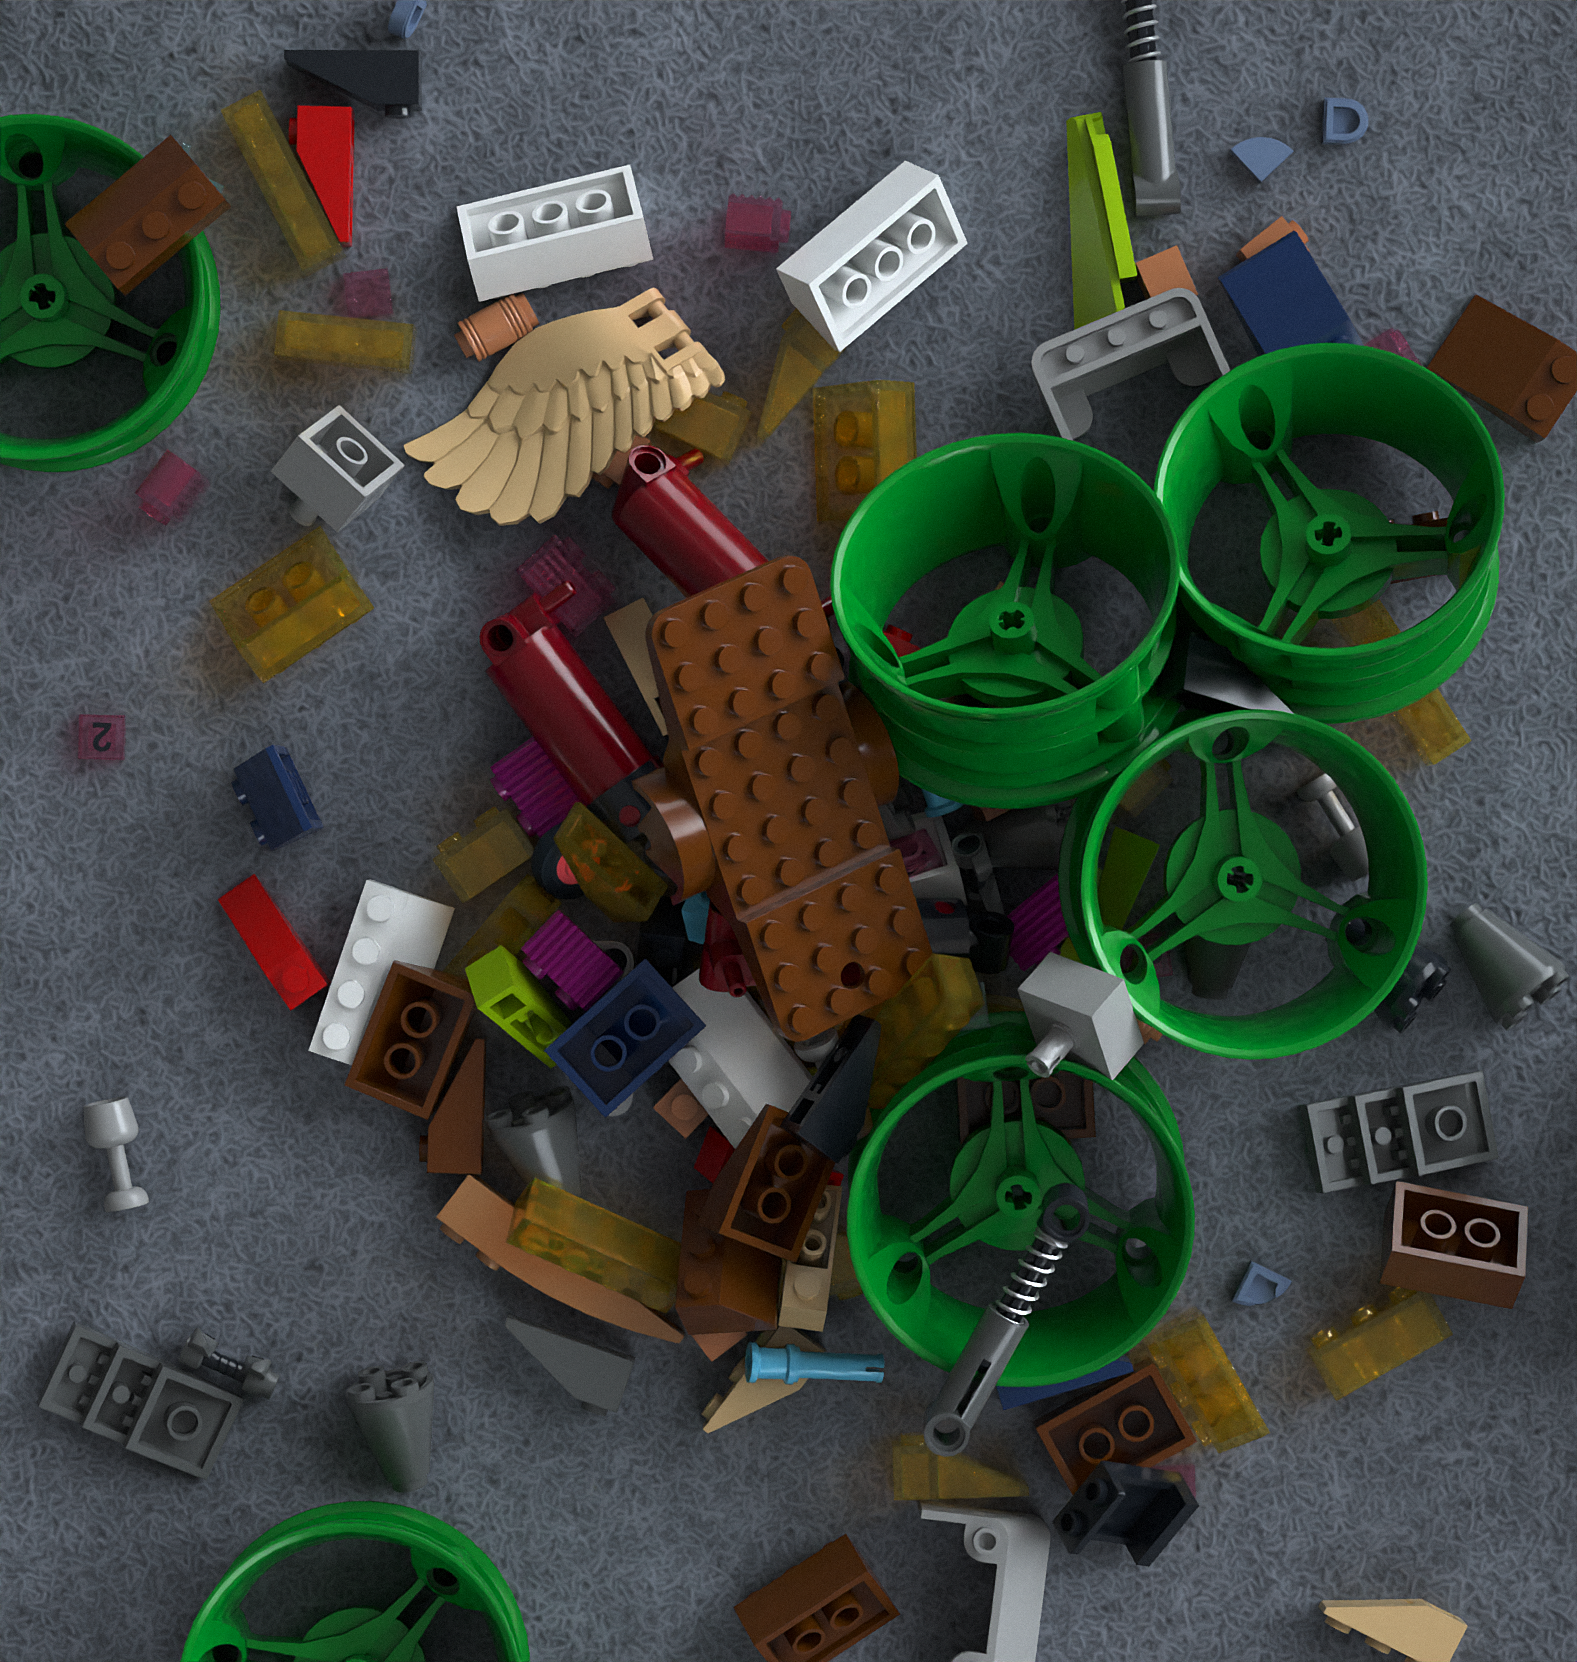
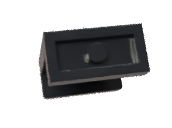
M1101 1460L1052 1523L1069 1554L1078 1555L1090 1540L1126 1545L1136 1565L1149 1567L1199 1507V1504L1180 1472Z

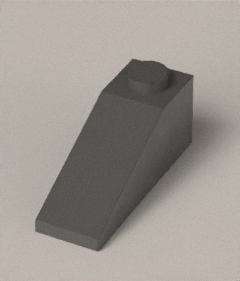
M509 1313L504 1326L575 1399L583 1401L581 1404L582 1409L601 1416H606L608 1410L617 1413L636 1357Z

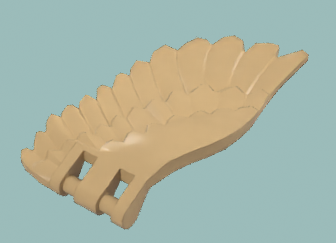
M651 288L621 306L572 315L535 328L512 346L465 411L430 433L405 444L404 448L409 457L420 462L433 463V466L424 473V478L430 485L447 490L460 489L455 500L461 510L474 515L490 513L491 518L499 526L518 524L529 516H532L541 524L556 515L568 496L579 498L590 484L593 473L601 475L610 467L616 451L626 453L631 448L636 435L644 438L651 431L655 419L665 422L672 416L675 409L684 411L690 407L694 398H704L711 386L716 388L722 386L725 381V375L718 362L708 353L705 347L700 342L692 340L690 337L691 330L674 310L666 308L664 305L666 300L658 289ZM651 316L653 319L639 328L633 322V320ZM668 348H677L678 352L665 360L658 353Z

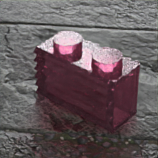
M734 193L731 194L728 198L725 248L778 253L779 242L788 243L791 210H782L783 202L779 197L773 201L770 196L764 200L762 196L755 199L753 195L746 198L743 194L739 197Z
M167 449L135 493L144 499L139 507L158 522L167 526L170 520L177 523L184 522L183 516L189 515L188 509L194 508V501H200L199 494L205 493L204 487L210 486V480Z
M554 534L515 571L542 598L565 580L571 581L574 584L577 594L555 610L554 613L571 633L578 638L616 603L610 595L616 588L599 569L591 574L580 561L586 555L569 536L561 541Z

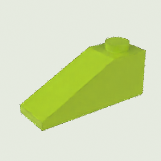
M502 945L466 967L465 971L477 1008L550 1069L557 1064L544 1050L568 1029L572 1023L530 970Z

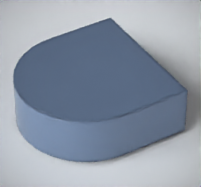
M397 0L389 20L388 32L402 39L409 38L422 17L427 1Z
M1324 98L1321 144L1349 145L1358 141L1368 127V115L1365 108L1353 99Z

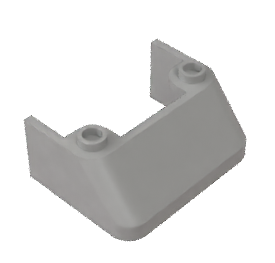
M1185 288L1168 290L1046 341L1036 348L1031 360L1032 374L1053 435L1072 441L1085 435L1092 425L1093 412L1087 399L1089 395L1166 363L1169 364L1175 379L1183 386L1189 388L1207 385L1230 371L1199 298L1192 291Z
M919 1500L918 1510L921 1519L965 1524L963 1541L967 1553L976 1561L997 1564L986 1653L964 1651L955 1655L950 1662H1035L1050 1546V1532L1044 1520L1031 1513Z

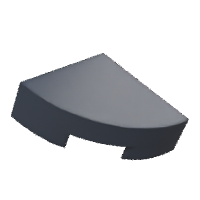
M1256 137L1240 142L1229 152L1260 184L1294 151L1278 140Z
M1250 1260L1231 1301L1246 1306L1264 1304L1282 1295L1292 1281Z

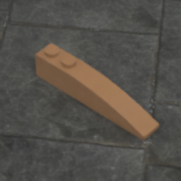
M468 1174L436 1217L443 1222L439 1229L459 1244L466 1239L479 1249L475 1256L494 1271H497L501 1266L544 1294L587 1315L622 1328L678 1344L685 1336V1332L476 1174Z

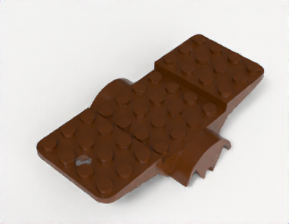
M790 555L780 556L659 610L649 620L645 630V638L669 741L663 758L664 766L631 782L634 790L642 795L652 807L637 828L640 833L643 832L647 835L651 843V847L645 850L647 856L678 885L676 893L670 897L672 904L676 905L706 890L708 898L734 931L774 1028L778 1034L792 1041L800 1042L807 1040L923 982L932 971L934 964L933 952L900 849L890 847L878 809L891 802L898 792L899 769L896 754L883 721L867 697L848 681L838 684L839 681L845 679L808 564L799 557ZM854 962L860 969V978L853 987L846 988L841 982V972L848 963Z

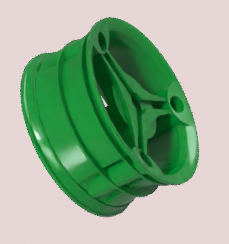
M19 114L0 117V178L16 187L18 194L17 241L11 243L0 252V365L14 358L22 364L38 369H60L73 366L85 360L99 349L143 363V381L147 393L128 411L111 422L77 435L61 438L34 439L16 437L0 432V464L40 472H71L113 462L138 450L168 428L194 397L207 373L215 351L221 314L220 284L217 267L204 231L178 251L184 277V308L172 314L157 330L147 326L117 307L115 285L86 252L79 241L66 236L58 202L57 187L72 177L79 167L106 175L116 181L138 163L143 156L121 139L102 129L81 121L59 116ZM35 156L43 157L44 165L41 175L35 178L26 177L24 172L26 162ZM31 191H44L48 233L35 234ZM45 288L55 295L54 303L48 301L51 305L48 309H44V307L35 302L37 295L43 296L40 291ZM116 322L152 338L153 340L149 345L147 354L107 337L112 330L113 323ZM177 345L172 359L162 365L161 354L163 350L168 346Z
M1348 343L1305 344L1279 349L1237 366L1207 387L1188 406L1175 424L1165 443L1158 463L1154 493L1168 513L1177 537L1180 555V579L1176 596V613L1184 625L1186 633L1196 632L1209 636V642L1227 647L1232 652V655L1252 671L1294 714L1305 716L1324 724L1357 722L1398 711L1436 690L1465 663L1480 642L1489 624L1496 602L1499 585L1498 541L1504 518L1505 490L1499 457L1489 432L1474 409L1450 384L1425 367L1392 352ZM1319 434L1351 435L1381 442L1407 454L1426 467L1452 497L1454 503L1447 519V526L1426 527L1389 523L1387 517L1375 504L1360 495L1345 490L1317 489L1289 459L1292 453L1293 438ZM1276 471H1278L1295 496L1288 502L1270 477ZM1219 481L1229 484L1254 483L1272 515L1262 534L1260 563L1262 575L1269 590L1274 595L1259 627L1216 604L1210 603L1195 586L1188 569L1189 542L1196 517L1205 499ZM1324 542H1333V545L1325 546ZM1405 551H1423V552H1405ZM1428 575H1447L1457 591L1432 615L1396 635L1375 642L1349 647L1320 648L1299 645L1319 620L1348 617L1365 610L1383 595L1393 580ZM1289 608L1297 612L1298 614L1283 638L1280 639L1273 636Z
M992 434L953 442L931 450L891 473L862 500L843 529L832 562L830 589L838 628L850 649L849 682L867 697L883 721L894 747L899 774L921 789L958 803L999 809L1031 808L1074 799L1114 781L1138 754L1166 733L1181 706L1180 703L1156 696L1158 676L1168 659L1173 641L1181 638L1182 634L1186 633L1185 627L1176 613V596L1180 579V555L1177 537L1168 513L1153 490L1134 471L1108 454L1083 443L1043 434ZM1004 545L1009 555L1015 559L1005 584L1000 589L977 597L965 606L954 619L947 638L909 655L898 657L882 630L889 614L899 599L920 579L938 567L966 554ZM1090 557L1100 559L1122 573L1141 594L1154 621L1130 655L1105 676H1101L1084 660L1085 644L1080 620L1067 603L1054 595L1055 578L1058 568L1077 565ZM1032 566L1041 568L1036 588L1027 587ZM969 694L985 704L1001 708L967 707L946 703L937 699Z
M1194 708L1178 712L1166 733L1138 754L1114 781L1076 798L1064 828L1059 851L1058 893L1062 916L1068 936L1082 964L1124 979L1136 1019L1153 1027L1163 1035L1184 1046L1226 1058L1253 1060L1294 1055L1323 1045L1356 1026L1384 1000L1402 976L1416 947L1426 911L1428 881L1424 844L1416 818L1396 781L1373 755L1346 734L1311 718L1283 711L1250 709L1212 714ZM1225 731L1228 737V744L1222 752L1215 754L1212 752L1214 741ZM1270 742H1274L1303 755L1333 780L1351 805L1361 827L1368 857V891L1356 894L1340 905L1301 882V868L1298 855L1289 837L1273 821L1261 814L1251 812L1242 775L1241 759L1261 750ZM1179 750L1181 753L1199 761L1201 771L1200 816L1192 820L1177 834L1168 850L1163 874V885L1166 894L1134 925L1123 931L1103 923L1097 897V868L1102 840L1117 805L1129 788L1155 763ZM1214 763H1226L1231 809H1219ZM1236 867L1237 871L1245 873L1244 883L1238 882L1241 886L1239 889L1227 883V875H1234L1231 870ZM1298 896L1336 913L1331 920L1329 929L1291 913ZM1174 912L1181 923L1145 949L1137 939ZM1361 919L1365 927L1364 935L1359 941L1350 943L1346 938V927L1352 920ZM1281 924H1285L1327 938L1328 955L1334 968L1313 988L1279 1007L1248 1015L1219 1016L1190 1011L1160 998L1159 983L1152 962L1161 954L1195 935L1222 945H1243L1258 941L1273 933ZM1128 946L1132 950L1133 960L1128 968L1121 970L1120 956L1123 949Z
M1000 1011L961 1019L923 1037L904 1051L887 1068L871 1090L868 1103L873 1126L866 1136L857 1140L855 1147L849 1153L847 1238L854 1271L864 1296L878 1318L902 1344L923 1360L948 1373L952 1371L985 1309L957 1300L930 1284V1265L977 1240L1004 1250H1027L1026 1245H1032L1036 1238L1033 1232L1038 1228L1036 1222L1042 1213L1044 1194L1051 1187L1061 1183H1069L1079 1187L1087 1197L1089 1213L1117 1226L1116 1233H1112L1090 1222L1087 1231L1082 1237L1078 1238V1240L1103 1247L1114 1253L1116 1273L1096 1289L1076 1300L1044 1310L1031 1311L1030 1314L1023 1316L1029 1322V1326L996 1386L1036 1387L1073 1380L1097 1371L1135 1347L1151 1332L1175 1299L1186 1275L1195 1234L1193 1193L1185 1166L1183 1143L1172 1108L1157 1081L1135 1056L1130 1059L1113 1080L1098 1070L1066 1059H1062L1051 1073L1053 1075L1060 1070L1090 1080L1108 1090L1128 1106L1148 1135L1153 1147L1156 1164L1155 1197L1145 1199L1129 1211H1126L1085 1186L1082 1161L1074 1144L1062 1131L1048 1122L1036 1119L1029 1079L1042 1077L1035 1074L1028 1067V1061L1025 1060L1026 1056L1037 1046L1025 1011ZM959 1077L972 1081L993 1082L990 1122L978 1127L966 1137L956 1151L950 1168V1195L923 1218L911 1225L892 1215L882 1214L878 1195V1167L889 1136L902 1116L933 1090ZM1020 1080L1022 1116L1004 1117L1002 1081ZM1013 1185H1022L1023 1195L1013 1196ZM1062 1205L1053 1214L1059 1219L1065 1220L1074 1217L1078 1210L1071 1205ZM956 1217L959 1218L961 1224L928 1245L925 1244L923 1238ZM1135 1238L1146 1245L1137 1248L1132 1247L1127 1243V1240ZM908 1252L916 1254L908 1262L898 1261L901 1256Z
M346 1501L323 1505L294 1515L267 1530L253 1541L234 1560L218 1585L204 1602L192 1624L180 1662H261L248 1659L251 1648L295 1656L294 1662H427L425 1650L419 1639L438 1609L446 1601L464 1609L482 1612L493 1638L498 1662H530V1652L521 1611L510 1587L490 1558L471 1539L435 1516L411 1507L379 1501ZM343 1539H369L400 1545L411 1550V1562L418 1574V1578L386 1608L382 1609L368 1605H353L339 1608L318 1620L304 1637L266 1636L251 1633L245 1614L239 1608L250 1588L267 1570L288 1556L305 1548ZM435 1568L448 1570L456 1579L444 1581L436 1574ZM426 1584L438 1595L410 1627L398 1616ZM222 1644L234 1645L239 1649V1656L233 1660L223 1659L218 1655L216 1646Z

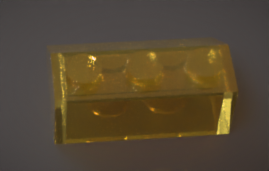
M871 380L813 388L817 522L848 521L862 500L880 482L895 470L917 458L914 382Z
M321 526L209 601L237 650L263 684L285 671L290 665L312 650L322 646L327 640L349 625L357 622L375 608Z
M1196 1306L1151 1330L1149 1334L1154 1342L1148 1345L1147 1348L1159 1369L1161 1370L1168 1366L1176 1381L1170 1384L1169 1387L1181 1408L1183 1409L1190 1405L1198 1420L1193 1422L1191 1426L1203 1447L1212 1444L1219 1454L1262 1438L1270 1433L1204 1314Z

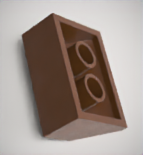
M170 135L69 219L65 225L117 289L124 295H127L226 212L231 205L173 136Z
M394 960L344 1086L428 1120L437 1108L477 1008L469 982L441 970Z
M711 1189L686 1191L675 1309L688 1335L777 1330L782 1257L698 1224Z
M847 1534L827 1543L820 1551L800 1564L789 1568L783 1575L762 1589L752 1592L745 1600L733 1607L752 1643L767 1662H828L900 1615V1612L863 1555Z

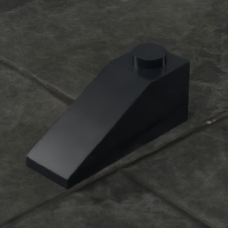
M284 50V59L288 66L377 111H385V117L411 118L412 111H422V56L419 50Z
M1187 632L1183 633L1181 638L1173 641L1168 659L1158 676L1157 697L1212 714L1250 709L1283 711L1294 714L1252 671L1236 659L1227 647L1209 642V636L1202 633Z
M860 1014L853 1017L832 1051L825 1058L780 1125L781 1128L818 1156L837 1164L853 1150L857 1143V1135L864 1126L882 1024L875 1019Z

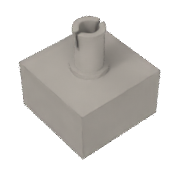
M338 405L298 435L271 472L298 496V499L289 507V513L296 522L304 526H311L319 515L338 533L381 497L405 465Z
M1050 952L1018 988L1037 1045L1026 1056L1025 1060L1028 1061V1067L1040 1077H1049L1060 1061L1066 1059L1098 1070L1113 1080L1144 1044L1127 987L1122 978Z

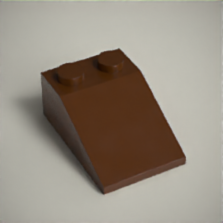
M1476 294L1426 367V369L1435 373L1453 388L1536 443L1547 437L1577 392V352L1557 338Z
M766 1103L715 1179L698 1224L796 1263L835 1162L818 1156L781 1128L780 1125L789 1112Z

